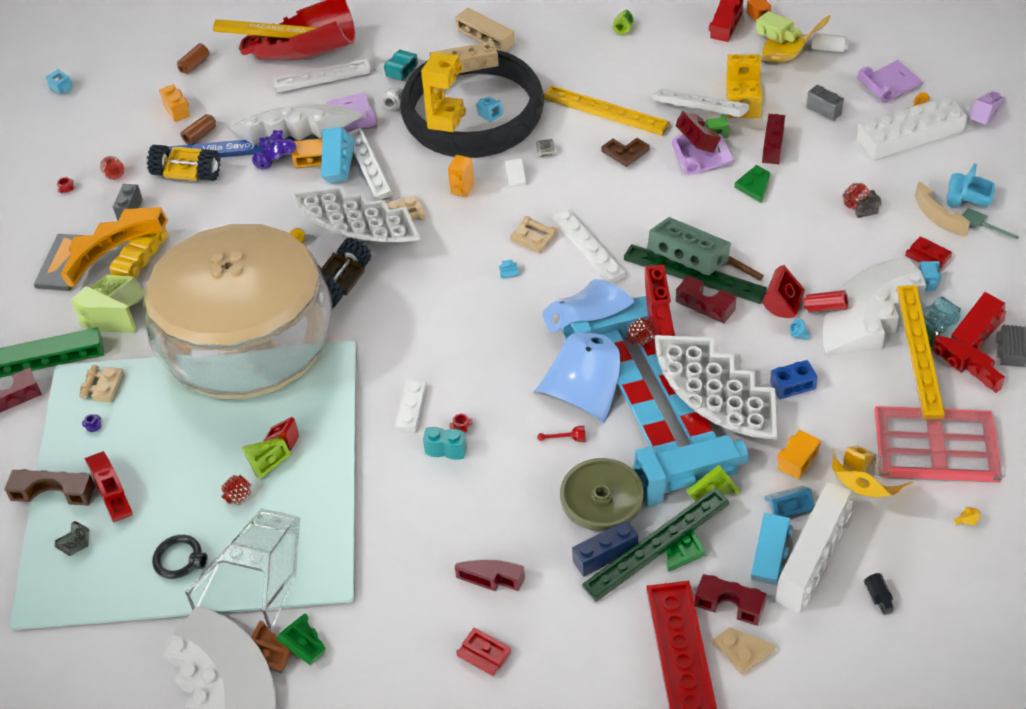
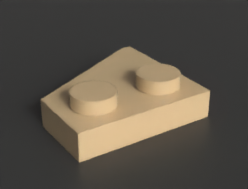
M731 627L713 639V645L742 675L775 652L776 649L774 644Z

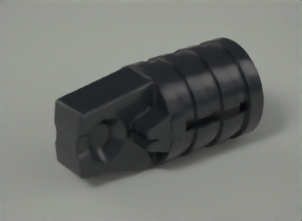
M875 573L866 577L864 584L867 586L866 588L874 605L878 604L883 615L892 613L894 607L891 600H893V597L883 579V575Z

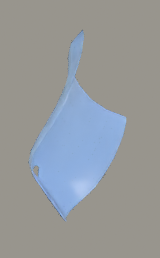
M594 279L578 294L551 303L543 311L542 315L549 331L556 332L572 322L594 321L614 315L632 305L635 300L618 286L605 280ZM558 313L559 321L556 325H553L552 318L554 314Z
M586 332L571 334L564 342L556 359L534 392H541L562 399L585 410L605 423L619 376V349L608 337L602 334ZM600 338L604 342L602 344H596L592 342L591 339ZM586 347H590L592 350L587 352Z

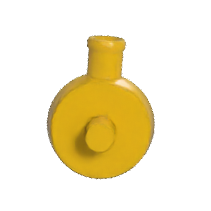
M294 228L290 231V234L299 242L303 243L305 241L306 234L304 230Z
M965 507L960 517L954 518V522L956 525L964 523L974 526L981 519V513L977 508Z

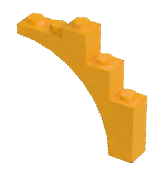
M161 207L124 209L118 222H101L98 224L93 235L74 236L68 247L71 255L61 272V276L69 287L75 286L84 272L97 259L118 245L136 237L163 232L168 222Z

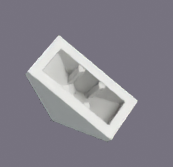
M521 158L502 162L509 188L526 185Z

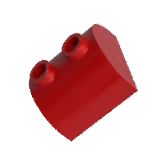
M785 265L775 269L763 299V305L775 316L792 318L798 312L805 289Z

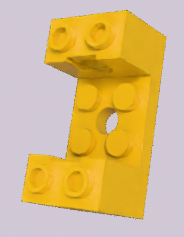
M433 52L421 70L428 129L454 132L456 127L459 126L461 118L465 116L466 107L464 106L463 99L445 97V89H443H449L452 83L456 81V76L461 73L462 63H460L459 55Z
M727 54L726 100L749 104V111L741 117H733L730 114H726V118H760L762 87H760L761 55Z

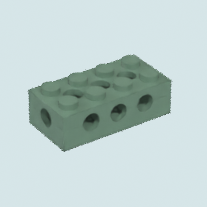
M668 217L650 229L647 249L655 254L663 255L672 261L679 262L688 268L700 271L702 274L711 275L728 262L731 242Z

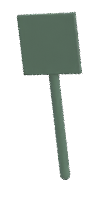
M968 208L962 214L970 222V227L977 229L980 225H983L1012 238H1019L1015 234L985 223L984 220L988 216Z

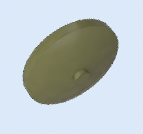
M595 458L583 461L574 466L565 475L561 483L560 500L564 512L574 523L589 530L606 531L626 520L630 523L638 515L643 505L644 489L640 477L630 466L618 460Z

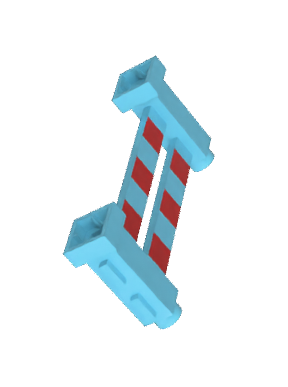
M646 296L634 298L635 302L614 315L594 321L572 322L562 328V333L565 340L576 332L602 334L608 337L619 349L620 367L617 383L649 444V447L635 450L633 470L642 481L644 501L647 507L663 503L664 493L693 486L718 465L721 466L728 476L737 474L738 466L748 462V452L742 440L732 442L729 435L717 438L707 419L689 407L677 395L668 383L659 365L655 350V338L651 341L647 339L649 342H645V345L640 343L642 346L639 347L691 445L679 448L623 341L624 339L634 337L636 341L643 342L646 340L644 337L649 338V336H652L651 334L647 335V333H653V328H650ZM640 317L644 319L643 323L637 322V327H630V324L636 322ZM600 338L591 339V341L596 344H602L604 342ZM586 347L587 352H590V347Z

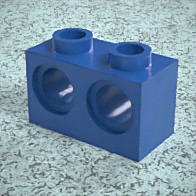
M804 360L771 370L770 384L775 388V392L780 400L816 389L818 376L809 361Z

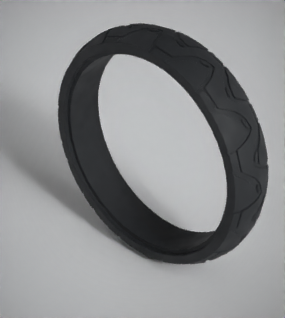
M497 50L499 66L459 73L457 76L483 73L505 77L520 85L527 92L530 99L518 116L503 125L482 131L447 132L428 129L427 121L415 110L419 98L424 93L421 70L426 64L425 62L411 74L404 86L400 103L401 115L410 134L423 146L436 153L451 157L460 155L469 158L494 155L521 143L538 124L544 106V93L538 76L523 60L500 50Z

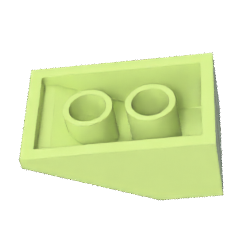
M105 275L89 287L128 305V307L138 304L145 294L136 278L131 276Z
M87 286L71 300L74 312L78 316L79 324L85 329L98 327L100 332L135 333L137 331L129 307L124 303Z

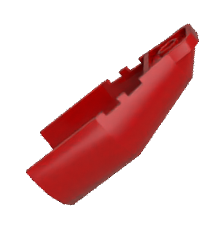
M346 0L321 1L296 11L297 15L289 19L287 16L284 17V21L279 23L280 25L314 27L316 29L290 38L247 35L241 40L239 51L242 55L253 54L262 60L313 59L352 45L356 41V32Z

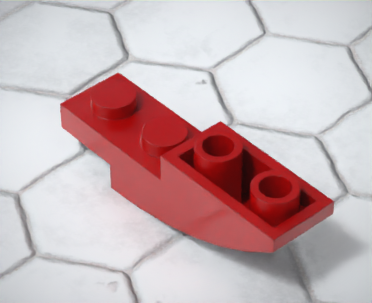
M664 265L645 267V293L650 328H653L654 338L655 335L675 336L669 306L671 298Z
M939 335L934 338L932 350L936 355L949 363L951 367L960 373L968 370L971 375L978 378L995 393L1002 389L1005 376L994 368V359L961 341Z
M102 451L84 458L112 522L132 516V510L126 499L124 489L106 453Z

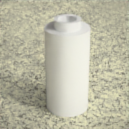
M814 33L811 49L844 53V50H848L849 40H846L845 36Z

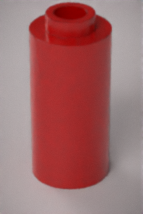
M846 290L807 294L803 300V305L809 313L847 309L848 295Z

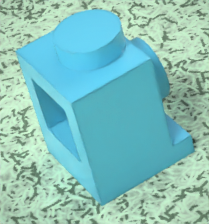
M59 69L46 76L50 90H55L59 94L69 92L71 87H73L70 76Z
M489 96L479 99L478 103H476L478 115L489 122L503 115L501 100L496 101Z
M939 261L920 262L919 270L922 272L926 283L925 291H936L938 288L937 283L941 281V274L938 272Z

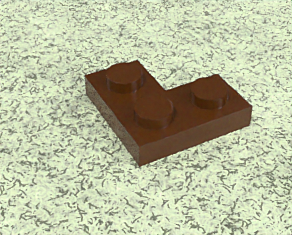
M613 138L601 147V152L625 167L650 150V145L639 138L634 139L626 146Z

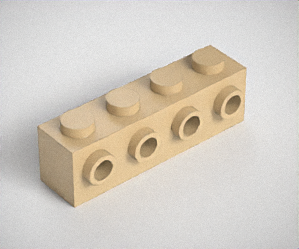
M470 8L455 16L457 30L482 43L494 41L496 50L505 52L515 45V31Z
M494 41L434 51L437 53L459 55L460 63H462L461 73L499 66L498 53Z

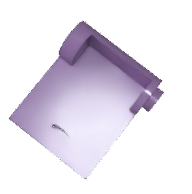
M899 60L875 72L870 67H864L859 70L857 79L884 103L922 84V80Z
M365 92L327 101L329 105L346 107L362 114L361 118L343 127L348 133L358 128L365 129L377 126L374 111L370 109Z
M718 134L721 139L714 153L697 149L691 142L689 143L685 135H679L673 139L672 146L685 174L692 175L734 163V159L722 134Z

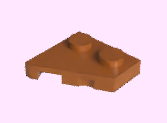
M260 620L251 638L261 650L269 669L283 673L292 654L287 647L276 640L277 636Z

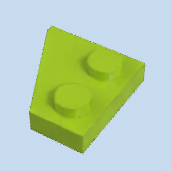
M281 438L242 447L255 476L259 479L291 455L285 441Z
M720 465L716 466L687 490L694 501L700 499L713 488L718 489L723 495L732 492L736 495L741 492Z

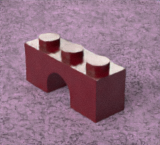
M682 111L675 126L697 149L714 153L721 137L714 130L705 128L706 122L699 115Z
M768 113L762 163L779 165L786 115Z
M687 275L676 288V302L725 324L736 310L737 297L722 290H719L714 296L703 295L704 282Z
M30 368L13 374L14 382L12 386L6 390H0V412L42 395Z
M703 574L695 593L694 604L695 607L715 613L720 603L725 601L732 602L738 607L736 620L758 626L765 607L767 593L757 588L742 586L737 582L719 579L714 575Z

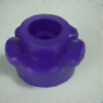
M89 414L82 421V426L88 432H95L101 427V417L97 414Z

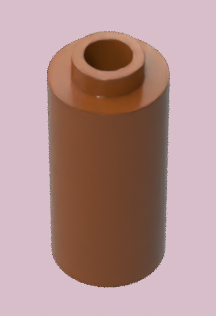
M198 43L177 61L178 70L181 73H190L210 55L208 48L204 44Z
M203 115L180 132L181 138L188 145L194 144L216 127V120L212 115Z

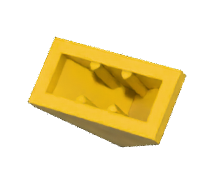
M858 445L847 447L843 466L847 471L865 472L876 454Z

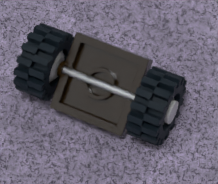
M346 238L337 249V254L333 252L318 271L319 276L314 297L326 309L334 308L343 295H348L365 272V266L371 260L372 254H370V249H367V245H363L364 242H358L357 238Z

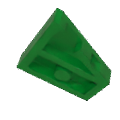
M755 165L735 182L734 188L761 203L766 192L767 183L769 182L770 172Z
M694 531L667 550L668 572L706 556V552Z
M304 613L281 631L276 640L311 666L324 655L326 648L322 641L319 640L315 628H311L308 624L309 617Z

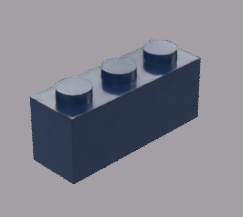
M628 520L572 547L573 563L582 576L585 577L610 564L638 544V534Z

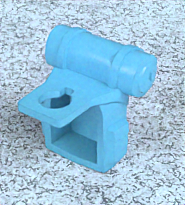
M974 163L966 175L961 173H953L951 175L946 197L947 205L949 207H958L962 201H968L975 205L988 207L993 200L995 183L975 176L977 164Z

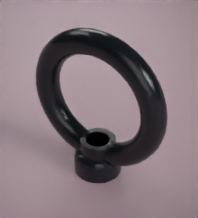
M175 535L159 544L153 554L152 564L155 572L161 577L177 579L188 575L195 568L204 569L208 557L205 552H202L199 542L194 537ZM177 543L189 544L193 549V553L190 554L189 563L185 567L171 571L161 565L162 554L167 548Z

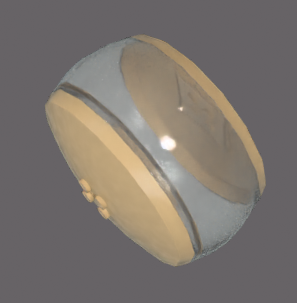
M229 224L201 231L174 245L155 264L146 287L143 304L148 340L154 355L187 389L216 399H248L278 391L303 376L321 355L332 313V298L321 267L313 254L290 233L263 224Z

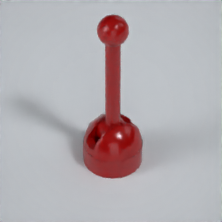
M576 426L570 433L546 435L539 433L537 439L543 441L546 438L572 437L575 441L583 442L586 441L585 426Z

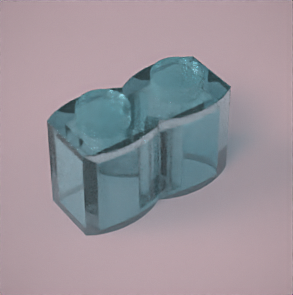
M943 296L935 300L931 306L922 310L926 330L934 337L940 333H945L949 326L955 325L961 318V308Z

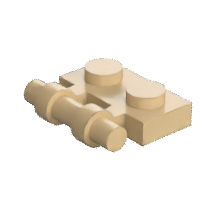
M92 365L91 369L86 373L85 382L80 387L81 392L79 396L86 399L88 394H92L93 401L112 402L123 377V369L104 367L102 372H98L99 366ZM94 381H98L96 386L92 385Z

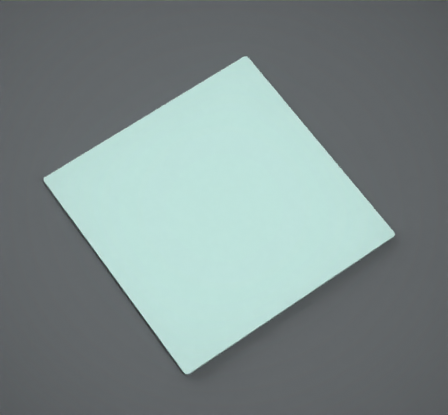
M355 342L325 343L321 355L303 376L278 391L248 399H216L189 390L165 368L162 356L55 366L36 471L83 472L91 475L84 458L104 451L124 489L133 515L112 522L96 485L89 506L69 505L64 493L57 490H48L35 496L30 504L9 623L12 630L181 617L188 616L196 606L207 608L217 613L352 602L354 600ZM319 344L173 355L172 357L179 370L200 385L221 391H248L272 385L295 373L315 354ZM92 365L99 366L98 372H102L104 367L123 369L124 374L112 402L93 401L92 394H88L86 399L79 396L81 392L80 387L85 382L86 373L91 369ZM94 381L92 385L96 386L98 381ZM89 414H97L101 417V427L95 432H88L82 426V421ZM293 417L297 425L299 438L292 450L289 451L291 455L261 479L257 478L242 447L263 442L272 426ZM175 535L194 537L199 542L202 552H205L208 557L204 569L195 568L188 575L177 579L163 578L155 572L152 557L160 543ZM177 543L170 546L162 554L161 565L171 571L185 567L189 563L190 554L193 553L192 547L186 543Z

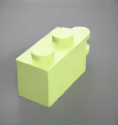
M768 11L756 19V33L782 44L786 40L793 42L801 36V31L794 27V21Z

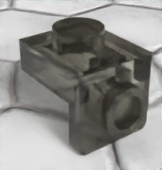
M870 190L869 198L858 200L855 212L857 217L861 218L878 214L879 206H881L880 196L874 190Z
M77 521L72 522L71 532L56 539L55 548L71 556L88 547L89 528Z

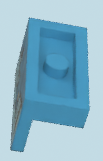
M798 486L764 496L765 500L770 502L773 515L788 517L813 510L815 507L812 491L805 486Z

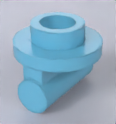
M512 259L502 261V265H499L501 278L519 275L517 262H513Z
M796 319L791 323L790 334L792 337H802L804 340L810 338L803 320Z

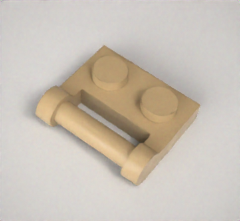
M416 195L386 203L389 210L406 207L412 220L425 218L424 210Z
M525 216L522 223L510 235V241L541 253L555 238L557 228L547 227L532 220L531 217ZM529 226L543 233H546V235H542L536 231L529 229Z

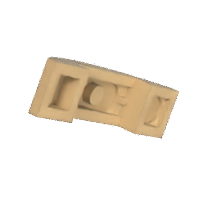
M921 181L918 182L915 198L923 213L941 228L965 237L968 233L970 222L958 212L950 214L931 198L932 190Z

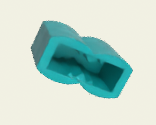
M401 49L398 50L391 59L385 62V76L400 81L405 80L418 64L417 54Z
M427 427L425 429L423 445L426 455L431 457L445 456L453 460L464 459L467 449L465 432L458 429L444 430L440 427Z

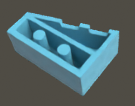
M342 127L323 129L321 177L328 183L347 181L355 139Z
M764 513L751 572V580L777 585L784 569L781 566L782 559H787L789 546H786V541L792 535L793 526L789 525L790 518Z

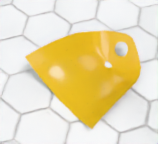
M831 15L822 19L809 34H801L793 42L786 40L781 44L768 38L763 47L761 61L787 62L794 59L801 52L810 36L814 32L821 30L828 23Z
M831 450L833 453L832 469L847 488L857 494L872 498L889 497L897 494L902 488L914 484L911 481L899 486H883L866 472L847 471L839 462L834 450Z

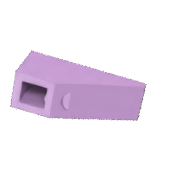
M991 91V93L988 92L976 99L970 120L982 124L989 123L1004 101V97H1001V94Z

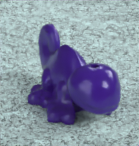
M273 130V134L270 137L259 138V147L266 150L255 153L252 162L258 169H268L272 165V160L279 159L285 153L292 154L296 149V143L290 139H283V130Z

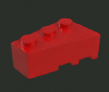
M720 0L713 21L709 24L710 38L729 42L743 15L744 0Z
M984 292L951 334V338L979 350L983 342L1005 321V302Z

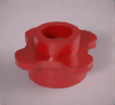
M68 177L60 178L57 181V186L59 187L57 191L59 193L73 191L75 189L73 179Z
M459 413L453 417V422L449 426L450 429H458L466 433L467 428L473 424V420L468 418L466 414Z

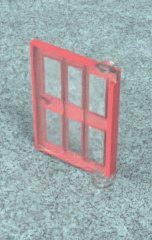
M875 406L878 455L873 456V475L893 478L1001 482L1002 477L1006 476V465H1000L992 411L944 409V419H923L921 408Z

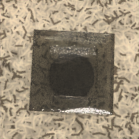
M553 139L536 141L539 157L556 155Z

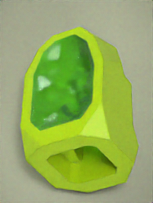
M623 10L614 19L613 29L617 34L624 35L633 27L634 18L629 10Z

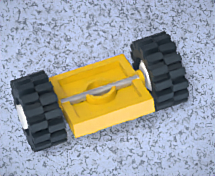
M156 144L152 145V147L150 146V150H148L147 169L151 175L197 181V178L215 181L219 176V166H221L219 162L221 159L219 158L220 154L216 150L172 147L170 150L166 145Z

